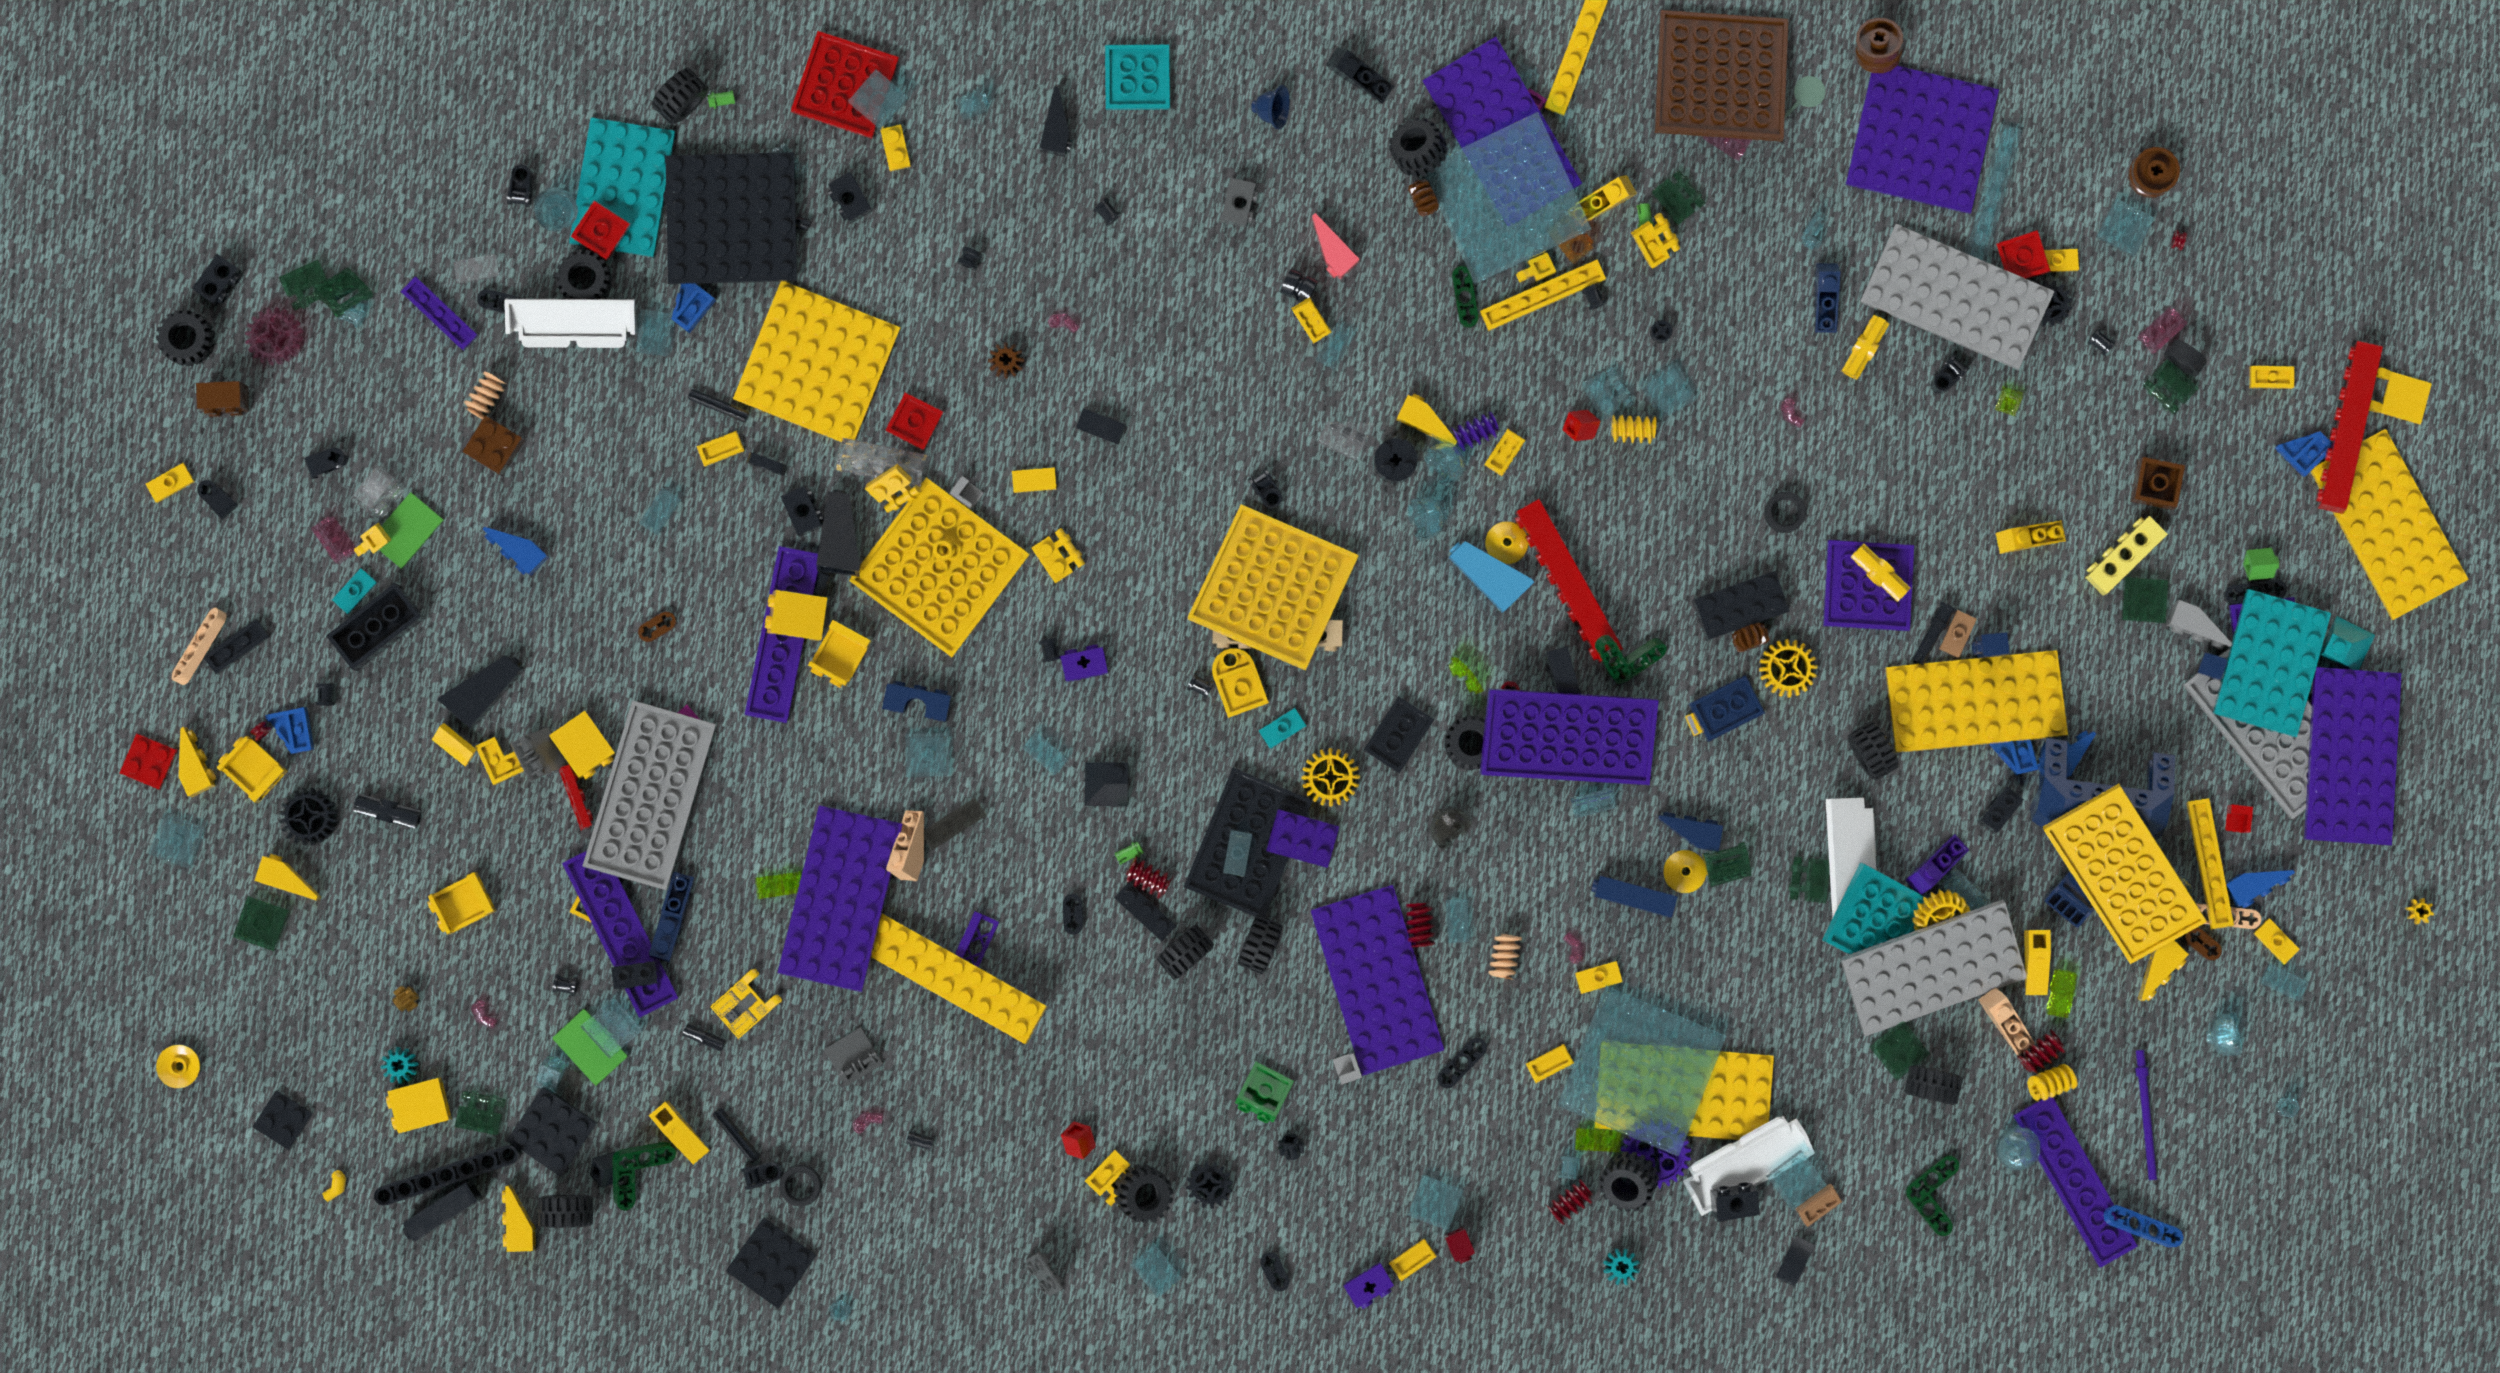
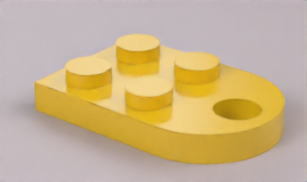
M1231 648L1224 650L1215 658L1212 674L1228 718L1269 704L1253 659L1248 653L1241 649ZM1227 654H1233L1236 657V663L1233 666H1227L1224 663V657Z

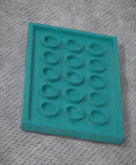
M590 118L569 244L584 246L571 238V235L592 203L596 201L631 225L614 251L647 257L655 256L664 204L663 194L666 190L665 156L672 155L675 131Z
M2247 589L2212 714L2291 737H2297L2331 613Z

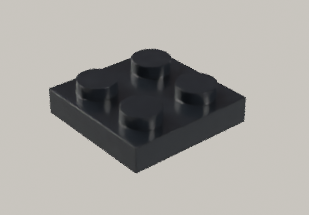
M276 1090L254 1123L253 1128L287 1150H290L314 1113Z

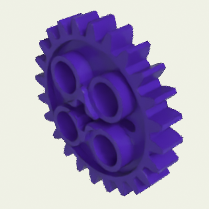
M1650 1118V1124L1648 1125L1644 1120H1642L1641 1128L1634 1125V1133L1628 1130L1627 1133L1630 1139L1623 1138V1142L1627 1146H1621V1151H1628L1629 1154L1636 1152L1640 1157L1641 1155L1645 1156L1646 1161L1650 1160L1653 1163L1652 1167H1655L1652 1136H1656L1660 1170L1656 1172L1659 1176L1657 1182L1659 1189L1662 1187V1182L1670 1186V1179L1678 1182L1677 1174L1684 1176L1682 1168H1689L1685 1161L1691 1160L1690 1155L1685 1153L1691 1152V1148L1685 1146L1689 1143L1688 1138L1682 1139L1685 1135L1684 1131L1677 1133L1679 1129L1677 1124L1671 1128L1669 1120L1663 1125L1661 1118H1659L1657 1124H1654L1653 1119ZM1662 1138L1671 1139V1142L1666 1146L1660 1144ZM1646 1140L1649 1142V1145L1646 1148H1640L1638 1146L1639 1142ZM1667 1158L1673 1160L1672 1165L1668 1167L1662 1165V1162Z

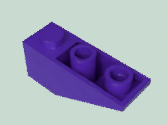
M1954 834L1916 868L1905 881L1915 892L1922 895L1931 889L1969 849Z

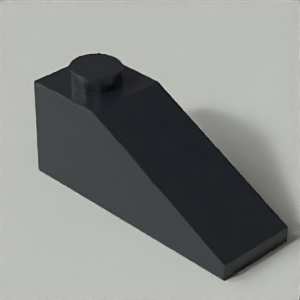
M1054 86L1039 149L1040 152L1065 157L1066 152L1070 153L1073 140H1069L1070 135L1059 87Z

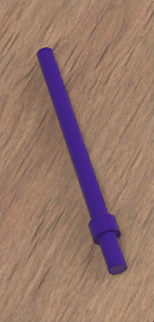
M2136 1050L2137 1068H2135L2136 1077L2139 1079L2148 1180H2157L2147 1081L2149 1069L2146 1067L2145 1051Z

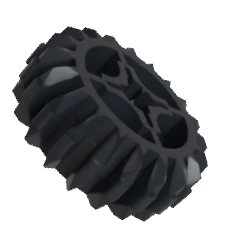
M302 788L301 794L297 790L293 792L295 799L291 796L286 797L290 803H282L286 811H279V814L285 815V819H280L279 823H286V826L282 828L283 832L290 830L287 838L291 839L295 836L294 843H299L302 839V845L307 846L308 841H310V844L314 846L316 845V838L320 843H323L324 838L322 835L327 838L331 837L327 830H336V827L332 826L331 822H338L337 818H332V815L338 814V810H331L336 805L335 802L327 803L331 798L330 795L323 797L324 791L319 790L316 794L315 788H310L308 794V790ZM309 799L318 801L324 811H315ZM303 801L301 812L292 816L296 805ZM308 810L310 814L317 815L310 818L309 823H307L308 820L299 819L301 817L306 816L308 814ZM325 817L322 827L315 832L317 820ZM302 822L305 829L308 830V835L299 832L293 823Z

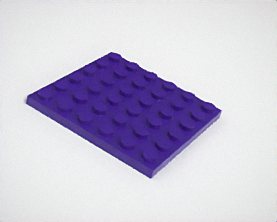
M1896 66L1893 70L1883 74L1871 73L1845 185L1971 214L1999 89L1901 66Z

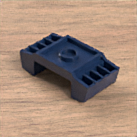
M2070 870L2056 887H2052L2043 898L2044 902L2077 929L2095 910Z

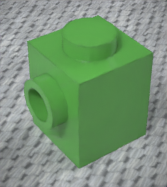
M2272 548L2246 551L2243 566L2248 579L2274 578L2276 569L2279 568V559L2274 555Z

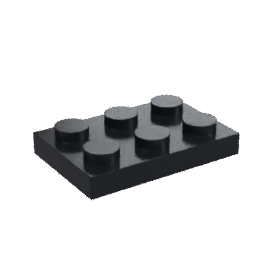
M1398 696L1363 751L1400 774L1435 719Z

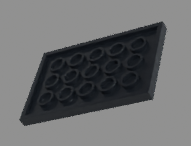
M1232 768L1184 888L1254 917L1257 915L1265 917L1289 857L1266 851L1277 811L1279 809L1306 817L1312 800Z

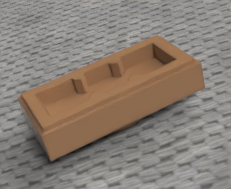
M1957 610L1939 650L1959 658L1977 619Z
M1829 1184L1795 1209L1803 1223L1808 1227L1842 1201L1835 1188Z

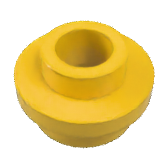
M947 539L938 540L933 546L935 557L941 561H947L954 555V545ZM946 546L948 548V552L946 554H941V547Z

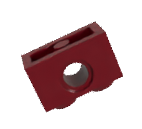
M1464 1227L1443 1235L1455 1262L1459 1261L1462 1264L1473 1259L1471 1255L1475 1254V1251Z

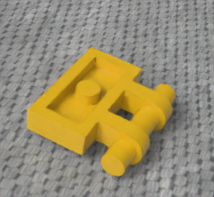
M1662 213L1654 216L1657 222L1654 227L1647 221L1631 232L1640 251L1652 269L1670 258L1667 252L1669 248L1673 252L1681 248L1678 244L1679 239L1676 234L1672 233L1668 219L1663 217ZM1662 232L1665 236L1664 241H1661L1658 236Z
M898 464L868 482L865 490L879 503L885 499L889 502L884 505V509L888 513L892 510L900 509L903 503L914 500L916 495L921 493L918 485L912 488L908 485L911 483L912 477ZM900 490L903 494L897 497L894 493Z
M1062 528L1055 532L1059 538L1055 543L1048 536L1032 547V550L1055 584L1073 573L1069 566L1072 562H1075L1078 568L1086 564L1081 557L1082 553L1080 550H1076L1071 542L1072 538ZM1062 546L1065 547L1070 555L1066 559L1058 550Z
M1114 1150L1085 1182L1099 1196L1107 1190L1111 1195L1105 1201L1112 1206L1115 1203L1114 1197L1117 1196L1114 1194L1112 1184L1122 1172L1126 1174L1125 1170L1131 1164Z

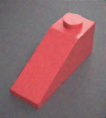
M1315 213L1312 216V221L1325 263L1328 266L1326 270L1333 278L1338 277L1341 280L1359 263L1360 259Z

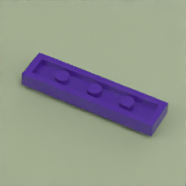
M416 276L401 290L405 297L463 351L478 337L466 323Z

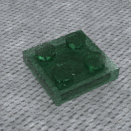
M2124 577L2121 621L2166 623L2168 580Z
M247 896L233 937L275 951L290 910Z
M1904 1021L1891 1028L1869 1046L1896 1081L1909 1071V1066L1917 1065L1930 1054Z

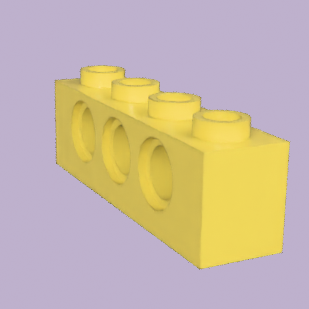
M2150 516L2145 519L2140 517L2132 525L2135 529L2131 533L2125 532L2117 540L2119 544L2114 549L2110 547L2102 554L2104 559L2099 564L2094 562L2086 570L2089 574L2085 578L2102 595H2106L2168 535ZM2137 534H2141L2144 537L2143 545L2136 543L2135 536ZM2121 549H2126L2129 552L2128 560L2121 558ZM2106 564L2113 566L2114 573L2112 575L2105 572Z

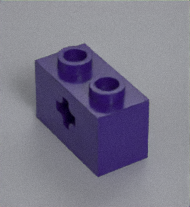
M1098 644L1085 647L1086 651L1077 652V649L1064 651L1065 655L1060 657L1065 681L1071 682L1108 674L1103 647L1098 648ZM1082 657H1085L1086 660H1090V663L1087 664V668H1083L1082 665H1078V662H1081Z
M1380 1262L1343 1284L1356 1308L1361 1306L1362 1309L1374 1303L1372 1299L1378 1295L1382 1298L1391 1293V1287L1394 1286ZM1368 1281L1370 1284H1376L1373 1287L1374 1291L1371 1293L1369 1290L1364 1291V1288H1366L1365 1283Z

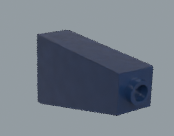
M1599 876L1598 880L1594 879L1591 887V892H1594L1593 897L1666 918H1672L1678 898L1674 895L1604 876Z

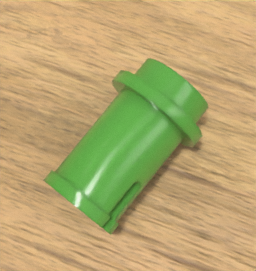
M733 90L716 94L711 92L710 95H707L710 108L714 107L716 109L717 106L735 104Z
M1650 204L1637 205L1639 218L1637 227H1640L1647 221L1654 226L1655 224L1651 218Z
M1131 842L1132 845L1115 852L1120 865L1135 858V856L1141 857V854L1144 852L1139 842Z

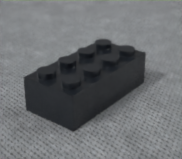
M1776 571L1692 600L1706 641L1790 611Z
M394 583L327 634L326 637L350 668L354 671H359L426 618L402 587Z

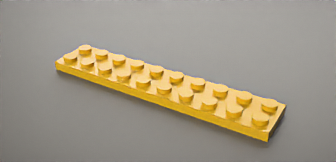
M882 913L871 956L873 959L1027 1045L1048 1006Z

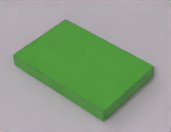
M410 492L382 525L391 541L382 547L380 551L398 567L403 569L442 524L444 519Z
M583 1009L552 1038L595 1086L628 1057L586 1009Z

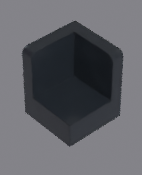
M616 1152L592 1158L590 1176L600 1187L613 1184L612 1159ZM624 1176L620 1178L619 1182L624 1180Z

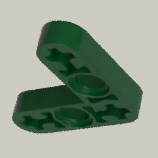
M1603 635L1595 642V649L1609 675L1617 684L1627 682L1661 659L1667 651L1666 645L1659 638L1649 640L1626 657H1623L1617 643L1609 635ZM1605 645L1608 646L1609 650H1605ZM1617 656L1613 663H1609L1612 657ZM1642 657L1641 662L1634 665V662L1638 658ZM1620 668L1622 673L1619 674V672L1617 671V669Z
M659 1142L621 1149L613 1155V1199L620 1210L627 1211L635 1204L636 1169L668 1164L675 1159L676 1150L670 1143ZM667 1149L669 1152H666V1156H662V1154ZM649 1152L647 1160H639L642 1153ZM623 1157H626L627 1159L621 1164L620 1161H623ZM622 1176H629V1180L626 1184H619V1180ZM622 1191H625V1195L628 1197L625 1199V1203L621 1202L624 1200V1193Z
M1950 1155L1938 1160L1908 1184L1905 1189L1907 1199L1934 1233L1939 1236L1949 1235L1952 1232L1953 1224L1930 1193L1959 1170L1958 1160ZM1946 1160L1950 1162L1953 1160L1954 1164L1952 1166L1954 1169L1952 1171L1946 1169L1943 1172L1946 1176L1943 1178L1941 1173L1935 1168L1939 1166V1169H1942L1946 1166ZM1931 1172L1938 1176V1181L1934 1185H1929L1926 1181L1927 1175ZM1922 1179L1923 1184L1929 1190L1926 1191L1923 1188L1918 1192L1920 1195L1918 1198L1916 1196L1911 1197V1188H1919L1921 1184L1918 1182ZM1931 1203L1935 1210L1932 1215L1927 1216L1923 1212V1206ZM1939 1212L1942 1216L1938 1217V1219L1943 1223H1948L1945 1232L1937 1230L1939 1224L1935 1220L1933 1223L1930 1222Z

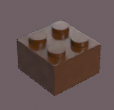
M240 381L196 383L197 409L204 412L205 415H209V417H222V413L230 414V416H243V412H249V388Z
M485 415L462 452L503 477L525 440Z
M2146 457L2138 459L2130 502L2169 510L2177 508L2185 465Z

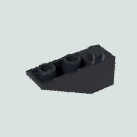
M1336 48L1326 63V66L1338 76L1382 104L1394 87L1348 49Z

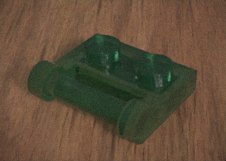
M349 267L314 288V293L331 309L333 315L337 318L343 316L345 311L363 300L367 301L373 297L370 288ZM356 289L360 292L341 304L337 302Z
M1745 842L1711 854L1709 852L1702 854L1710 887L1752 876ZM1740 854V856L1736 858H1732L1715 864L1712 863L1714 861H1718Z

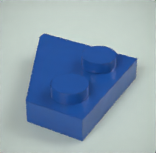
M2319 431L2277 445L2275 449L2302 477H2305L2325 457L2327 448H2331L2332 442Z

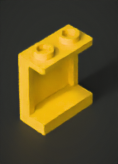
M774 590L768 597L770 615H767L765 619L767 633L815 641L822 640L827 597Z
M832 620L829 625L830 629L808 666L812 667L810 672L822 678L824 674L830 677L829 682L841 688L842 684L847 687L872 641Z
M583 711L549 735L579 779L583 777L585 780L596 773L595 769L600 765L605 767L614 761L613 756L616 755L586 711Z
M240 737L233 745L235 748L229 754L225 753L218 762L220 764L217 766V769L224 772L245 791L254 803H259L288 771L251 737Z
M473 872L467 875L466 878L434 894L428 895L430 901L427 904L432 913L436 912L439 918L437 924L440 930L446 932V934H452L496 911L477 872Z
M441 1077L387 1091V1106L389 1109L392 1108L394 1116L391 1117L392 1126L398 1133L452 1120Z

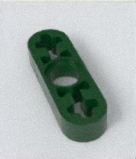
M1458 266L1452 272L1458 318L1463 327L1472 328L1478 322L1472 276L1467 267ZM1459 271L1467 274L1468 277L1464 278L1465 285L1469 284L1470 288L1462 287L1457 289V286H1461L1460 279L1455 277L1459 274ZM1466 291L1470 293L1471 300L1468 303H1462L1459 300L1461 292ZM1473 305V308H1469V313L1475 319H1472L1471 323L1468 324L1467 320H1463V317L1466 316L1465 309L1461 311L1460 307Z

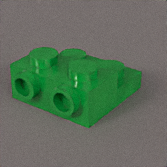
M1255 1062L1235 1103L1238 1104V1109L1242 1112L1249 1113L1251 1111L1257 1114V1119L1264 1123L1271 1121L1273 1123L1294 1081Z

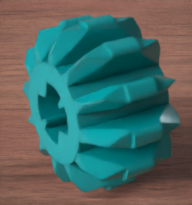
M396 1047L395 1052L388 1050L390 1058L387 1056L382 1057V1060L387 1062V1065H381V1069L387 1068L388 1070L383 1076L388 1077L391 1075V1083L397 1079L398 1084H403L404 1078L407 1081L412 1080L409 1073L417 1074V1071L412 1069V1066H418L419 1063L411 1062L416 1055L411 1054L408 1056V1048H405L402 1052L401 1047ZM403 1061L401 1065H404V1068L397 1071L396 1068L398 1066H395V1062Z
M1617 1248L1615 1249L1616 1257L1611 1253L1607 1254L1612 1260L1611 1262L1603 1261V1264L1610 1266V1268H1605L1603 1272H1612L1607 1279L1611 1281L1616 1277V1285L1620 1284L1621 1278L1623 1283L1628 1285L1627 1277L1634 1281L1636 1278L1631 1273L1640 1272L1639 1269L1633 1268V1266L1640 1264L1639 1260L1631 1261L1635 1257L1633 1252L1627 1257V1249L1624 1248L1622 1255H1620V1251ZM1620 1261L1623 1264H1627L1624 1272H1621L1619 1269L1616 1270V1265L1619 1266L1617 1263Z

